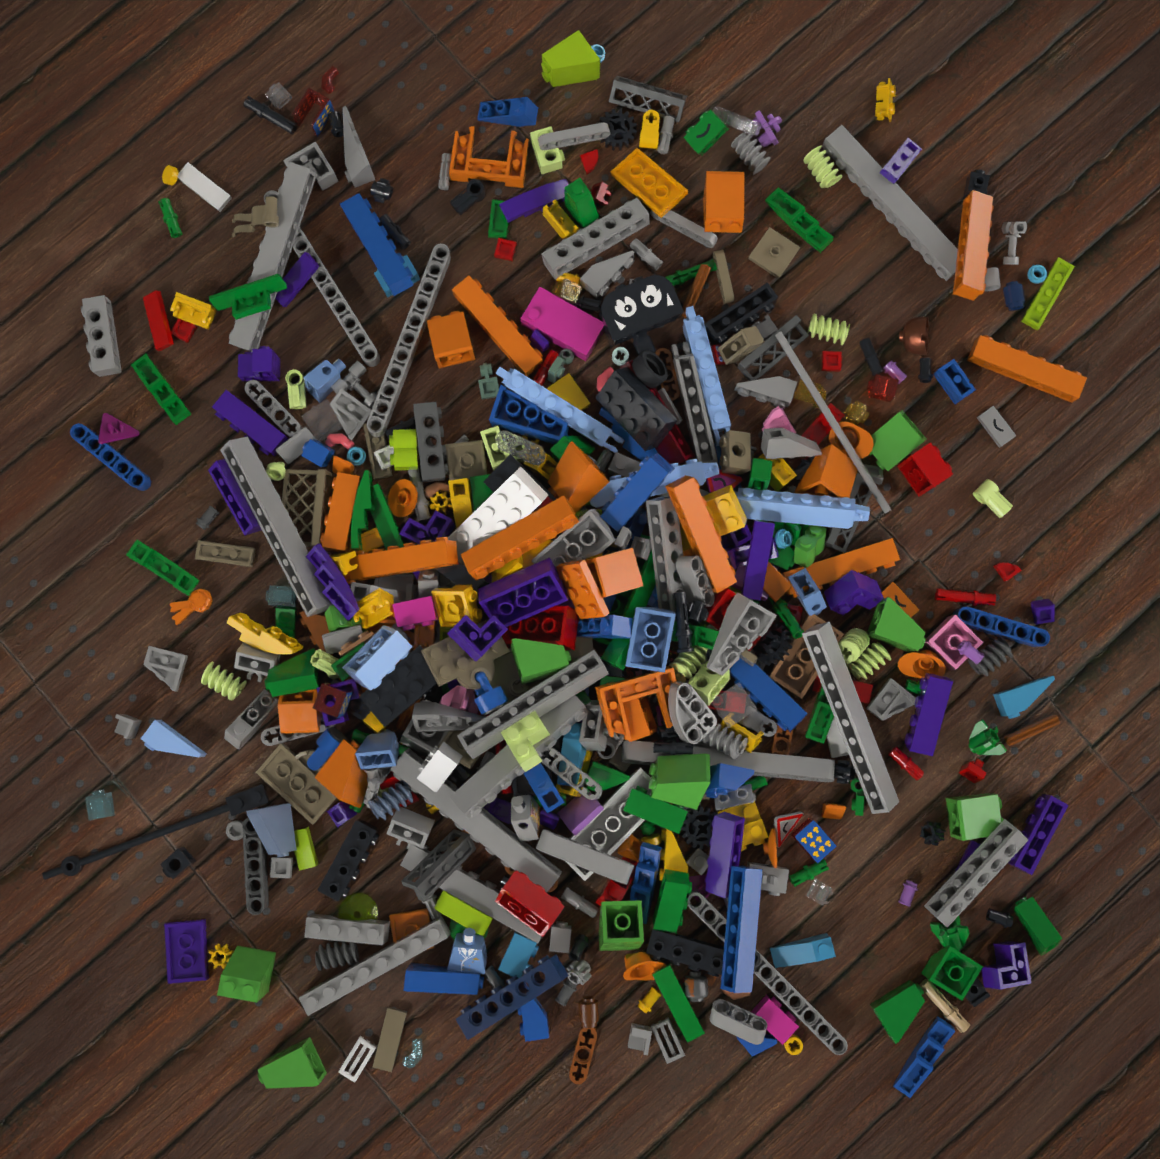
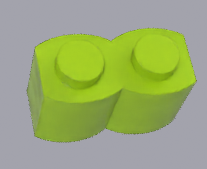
M416 429L393 430V435H389L390 447H394V454H390V465H394L395 471L418 470Z

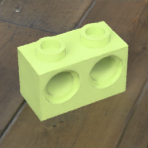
M552 126L530 132L531 143L541 175L562 169V161H565L562 149H540L538 137L543 134L552 133ZM550 156L555 158L552 161L547 160Z
M706 661L705 664L701 665L696 675L689 679L688 684L694 688L705 704L709 706L730 680V670L722 676L708 669V661Z

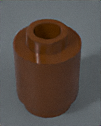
M584 996L579 1001V1022H581L583 1028H594L599 1021L598 1000L594 999L593 996Z

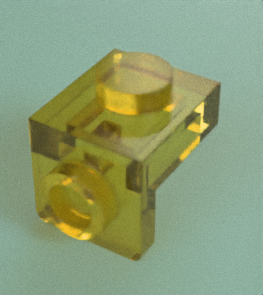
M563 279L555 283L552 293L574 304L578 300L582 286L568 279Z
M801 379L794 394L795 399L812 403L816 408H819ZM814 383L825 401L826 390L821 384Z

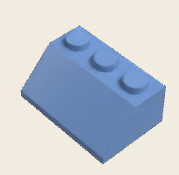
M636 607L625 666L665 673L676 615L672 610Z

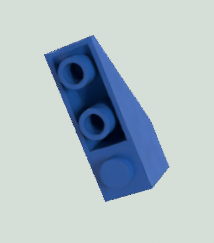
M528 97L480 102L477 120L518 127L536 125L538 107Z
M617 615L580 619L579 617L576 637L631 638L633 618Z
M541 763L524 772L526 779L547 813L565 802Z
M524 982L525 988L529 990L528 985ZM535 997L517 1009L518 1015H522L523 1023H520L521 1036H525V1042L549 1038L547 1013Z

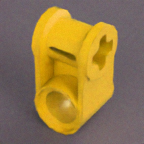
M648 110L643 115L639 148L658 149L660 117L655 110Z

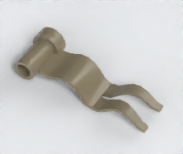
M266 197V204L252 207L251 214L234 215L232 223L241 220L251 222V224L236 226L232 237H235V234L239 232H254L255 225L263 224L266 227H278L277 198Z

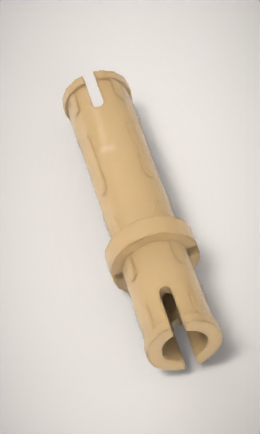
M925 979L920 983L922 990L944 1013V1017L956 1026L960 1033L965 1032L970 1027V1024L959 1013V1009L953 1006L931 981Z

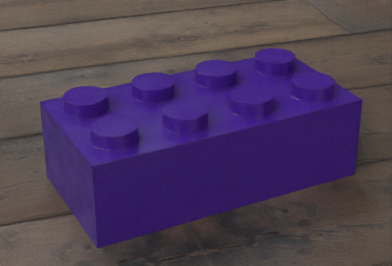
M550 557L478 589L479 603L488 618L490 619L494 615L505 627L568 601L567 590L563 581L559 578L558 571Z

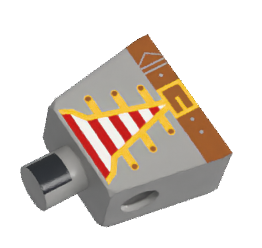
M532 795L513 797L511 800V823L519 841L539 839L540 806Z

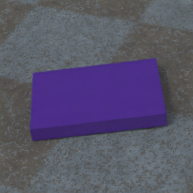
M206 919L166 922L164 926L168 984L208 980Z

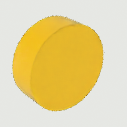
M168 165L163 171L162 180L164 184L173 186L178 179V170L176 167Z
M658 833L641 838L642 843L645 842L652 845H658L662 842L661 836Z

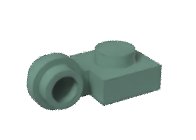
M564 349L559 353V357L557 356L548 370V381L555 383L557 378H561L565 372L564 364L573 362L574 353L570 349Z
M483 363V365H480L481 376H485L486 379L478 380L482 400L497 397L499 391L497 377L490 378L489 376L493 375L491 364Z

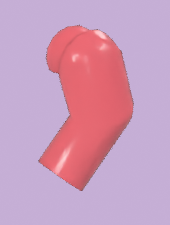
M610 366L597 378L598 391H601L614 372Z
M342 433L329 434L325 441L328 447L342 444L347 450L355 445L354 442Z

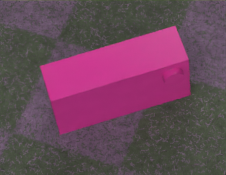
M542 287L538 288L521 317L522 326L533 332L538 329L547 340L563 349H570L575 356L584 361H587L604 332L602 321Z

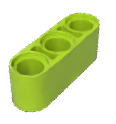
M444 890L434 906V909L466 928L474 929L477 934L484 936L493 920L492 917Z

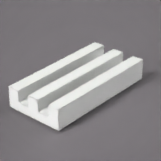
M361 1035L339 1070L340 1074L354 1083L377 1045L371 1044L369 1040L363 1039L364 1037ZM360 1043L363 1044L364 1046L362 1047L361 1051L359 1052L349 1071H345L346 1066L348 1065L358 1046L360 1045ZM368 1047L370 1051L364 1059L363 1063L361 1064L360 1068L358 1069L357 1073L355 1074V1076L351 1075L360 1058L362 1057L363 1053L365 1052L366 1048Z

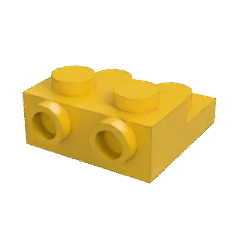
M455 585L452 588H435L431 591L441 627H454L465 615L476 625L481 621L483 614L482 610L477 606L478 594L473 590L472 585Z
M755 801L751 804L747 803L717 811V814L727 812L745 818L741 851L746 850V845L753 843L754 846L761 845L765 842L764 839L768 838Z

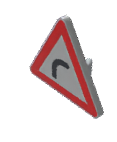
M801 811L775 817L773 825L775 827L776 847H781L802 818L803 813Z

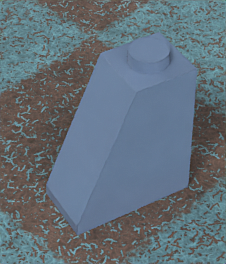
M290 803L246 811L268 855L277 854V858L289 856V852L297 850Z

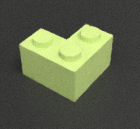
M498 426L480 432L493 471L510 454L519 463L524 462L529 456L523 437L504 443Z
M533 711L501 732L513 755L525 772L542 762L533 745L550 735L536 711Z

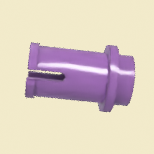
M892 360L883 367L884 373H888L897 384H900L907 377L896 366V362Z
M964 640L957 647L961 655L964 654L975 664H978L984 657V654L975 649L970 641Z
M906 880V883H903L904 888L898 902L911 907L915 891H918V884Z

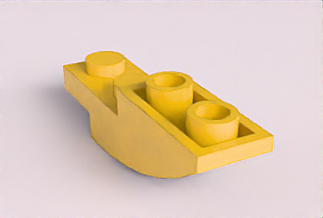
M240 612L228 618L227 623L241 632L239 640L256 649L273 654H293L303 649V645L298 643L295 638L283 633L280 628L272 626L265 629L263 625L250 619L247 614Z

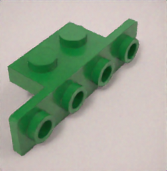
M275 274L209 296V301L218 311L232 307V316L238 320L271 309L270 294L287 289V284L280 274Z

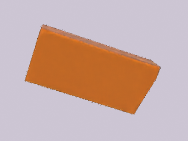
M768 562L763 590L777 602L790 590L792 584Z

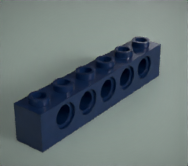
M547 955L538 961L539 966L535 968L533 965L522 971L524 975L520 978L515 975L506 981L508 984L506 987L503 988L500 985L492 990V996L489 998L484 995L476 1000L477 1005L472 1008L469 1005L460 1011L462 1015L456 1018V1021L466 1039H471L568 977L569 975L558 956L554 955L550 958ZM540 971L544 973L545 980L540 977ZM524 982L528 983L529 990L525 988ZM508 992L513 994L514 999L509 997ZM493 1002L497 1004L498 1009L494 1008ZM477 1012L481 1013L482 1019L478 1017Z

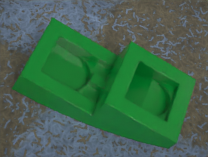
M277 606L275 627L280 628L289 637L295 638L297 607Z

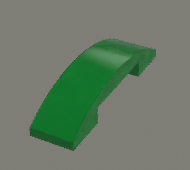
M136 539L126 556L166 580L187 596L191 595L200 582L191 573Z

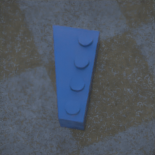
M500 385L489 418L492 427L498 426L499 429L554 445L563 436L568 435L569 426L567 422Z
M658 453L650 458L646 456L639 464L641 469L637 473L633 472L627 478L629 483L624 488L621 486L615 492L614 496L616 498L613 502L608 501L601 509L603 513L600 517L617 532L627 524L639 510V507L652 495L651 493L664 482V478L675 469Z

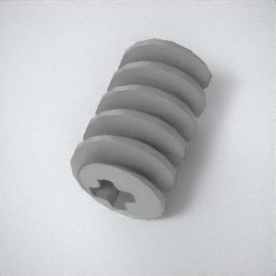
M743 132L731 143V147L736 148L735 152L740 154L741 160H744V164L749 166L748 169L754 171L753 175H755L768 164L771 158L767 157L764 159L763 157L767 152H759L762 148L761 145L755 147L757 139L751 141L750 139L753 137V134L746 135V132Z
M717 724L703 738L704 744H710V747L717 748L719 752H724L725 755H730L731 758L737 759L745 750L748 738H744L741 741L742 735L740 734L734 738V731L727 734L728 728L725 727L720 731L721 724Z

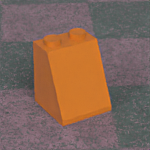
M706 171L703 195L704 232L742 233L744 222V172Z
M453 311L447 316L441 317L437 315L431 317V320H427L432 348L439 369L475 360L464 312Z
M573 441L567 446L548 480L552 487L550 490L557 499L564 495L571 504L575 514L610 482L593 460Z
M832 444L820 449L822 455L814 457L798 484L795 493L850 498L857 474V468L853 461Z
M633 548L586 560L603 598L643 586L642 576L639 572Z
M343 739L315 778L340 801L360 808L368 786V775L364 769L360 768L355 754L361 745L354 740L349 742Z

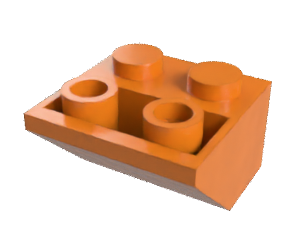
M317 689L279 696L278 714L281 733H313L320 731L322 720L321 705L320 707L313 708L318 695Z

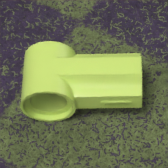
M290 370L285 378L288 384L289 408H307L304 376L298 370ZM300 376V381L292 384V378Z
M986 479L973 492V496L980 503L986 504L999 518L1003 517L1013 507L999 492L998 486L989 479Z
M321 649L316 650L313 656H311L310 663H312V666L326 672L330 679L339 678L331 667L339 659Z

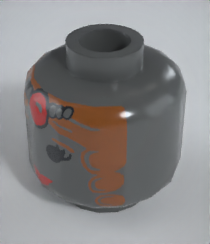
M689 971V975L683 977V992L688 1001L701 1002L709 994L708 978L701 975V971Z

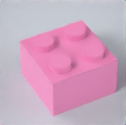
M951 615L926 638L924 645L929 650L935 652L949 670H956L968 658L964 654L961 655L959 650H957L959 644L964 640L970 641L971 645L977 649L983 642L956 615Z

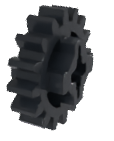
M612 109V114L606 111L605 118L600 117V123L608 124L610 135L605 139H601L600 143L606 142V148L611 145L613 151L616 147L621 151L623 145L628 148L629 142L633 143L634 136L637 135V130H635L637 129V123H633L634 117L629 118L628 111L622 114V109H619L618 113Z
M777 623L774 627L771 625L757 642L756 646L753 647L754 655L763 664L766 663L770 666L771 663L777 665L779 659L784 661V655L789 656L788 649L793 648L790 645L794 641L790 637L792 634L783 625L780 626Z
M699 805L698 810L691 808L692 812L687 813L681 828L683 832L680 835L685 838L684 841L687 844L691 842L693 848L698 844V847L703 849L704 844L708 848L710 847L709 843L712 837L711 825L714 815H717L714 810L711 811L708 806L703 809ZM700 824L703 826L701 830L698 828Z

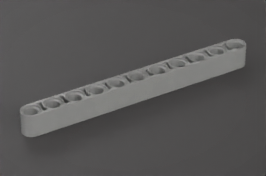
M270 190L267 193H265V204L266 197L271 196L278 198V192ZM299 226L293 249L299 258L304 252L309 253L320 266L311 278L365 364L370 367L377 366L380 362V355ZM301 246H307L306 249L302 251L299 250ZM321 276H326L324 281H318ZM329 292H336L333 297H328ZM339 307H346L343 312H337ZM355 322L354 327L347 328L348 323ZM361 337H364L365 341L361 344H358L357 340ZM369 353H375L373 359H366V356Z
M437 244L432 250L369 415L367 428L374 437H381L385 434L448 269L451 257L449 248L445 244ZM439 253L446 254V256L442 258L438 257L437 255ZM435 269L440 271L436 275L431 274V271ZM428 286L433 287V290L430 292H427L424 289ZM421 303L427 304L424 309L418 308V305ZM415 320L421 322L418 326L411 325ZM408 337L414 338L412 343L405 342ZM402 354L408 356L403 361L399 360L398 357ZM396 371L401 373L398 378L391 377ZM388 389L394 390L392 395L385 394ZM381 406L388 407L385 413L378 412ZM374 424H381L379 430H372Z
M627 740L623 741L621 761L629 764L651 766L652 763L656 762L658 756H669L671 754L653 753V742H629ZM693 746V754H710V766L723 763L754 770V776L817 782L834 781L835 761L831 759L758 752L749 753L747 751H743L737 759H733L730 755L727 756L716 748Z
M691 891L686 896L688 898L687 906L725 943V933L719 934L718 928L721 924H726L727 920L703 895L697 891ZM696 895L699 897V903L693 906L690 904V899ZM707 910H712L713 917L706 920L704 913ZM756 950L754 974L829 1050L836 1055L844 1054L848 1047L847 1041ZM764 967H769V974L767 976H761V970ZM782 981L784 984L783 988L779 991L775 990L776 983ZM797 996V1003L790 1005V998ZM811 1010V1017L804 1019V1013ZM821 1025H826L825 1032L818 1033V1028ZM836 1039H840V1045L837 1048H833V1042Z

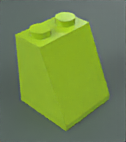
M579 30L542 54V76L553 87L600 78V58Z

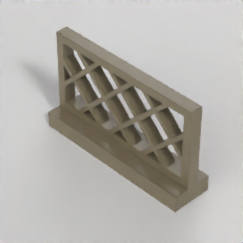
M318 469V471L286 470L284 476L282 503L288 513L292 510L297 516L292 521L295 525L300 520L305 526L298 533L300 537L307 530L311 533V542H304L302 539L303 543L309 547H314L320 543L321 535L325 533L326 529L324 525L325 516L329 514L328 501L331 493L332 473L324 469ZM290 474L297 475L300 478L294 486L289 482ZM311 475H317L316 483L310 487L305 480ZM304 483L308 490L301 496L295 489ZM294 492L298 499L291 505L288 502V496ZM312 493L315 499L311 505H308L304 498ZM302 501L307 508L299 515L294 508ZM310 511L313 514V520L307 524L302 517Z

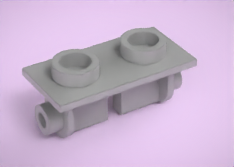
M752 784L740 786L737 790L728 792V795H718V798H714L716 811L747 803L751 804L756 801V795L752 792Z

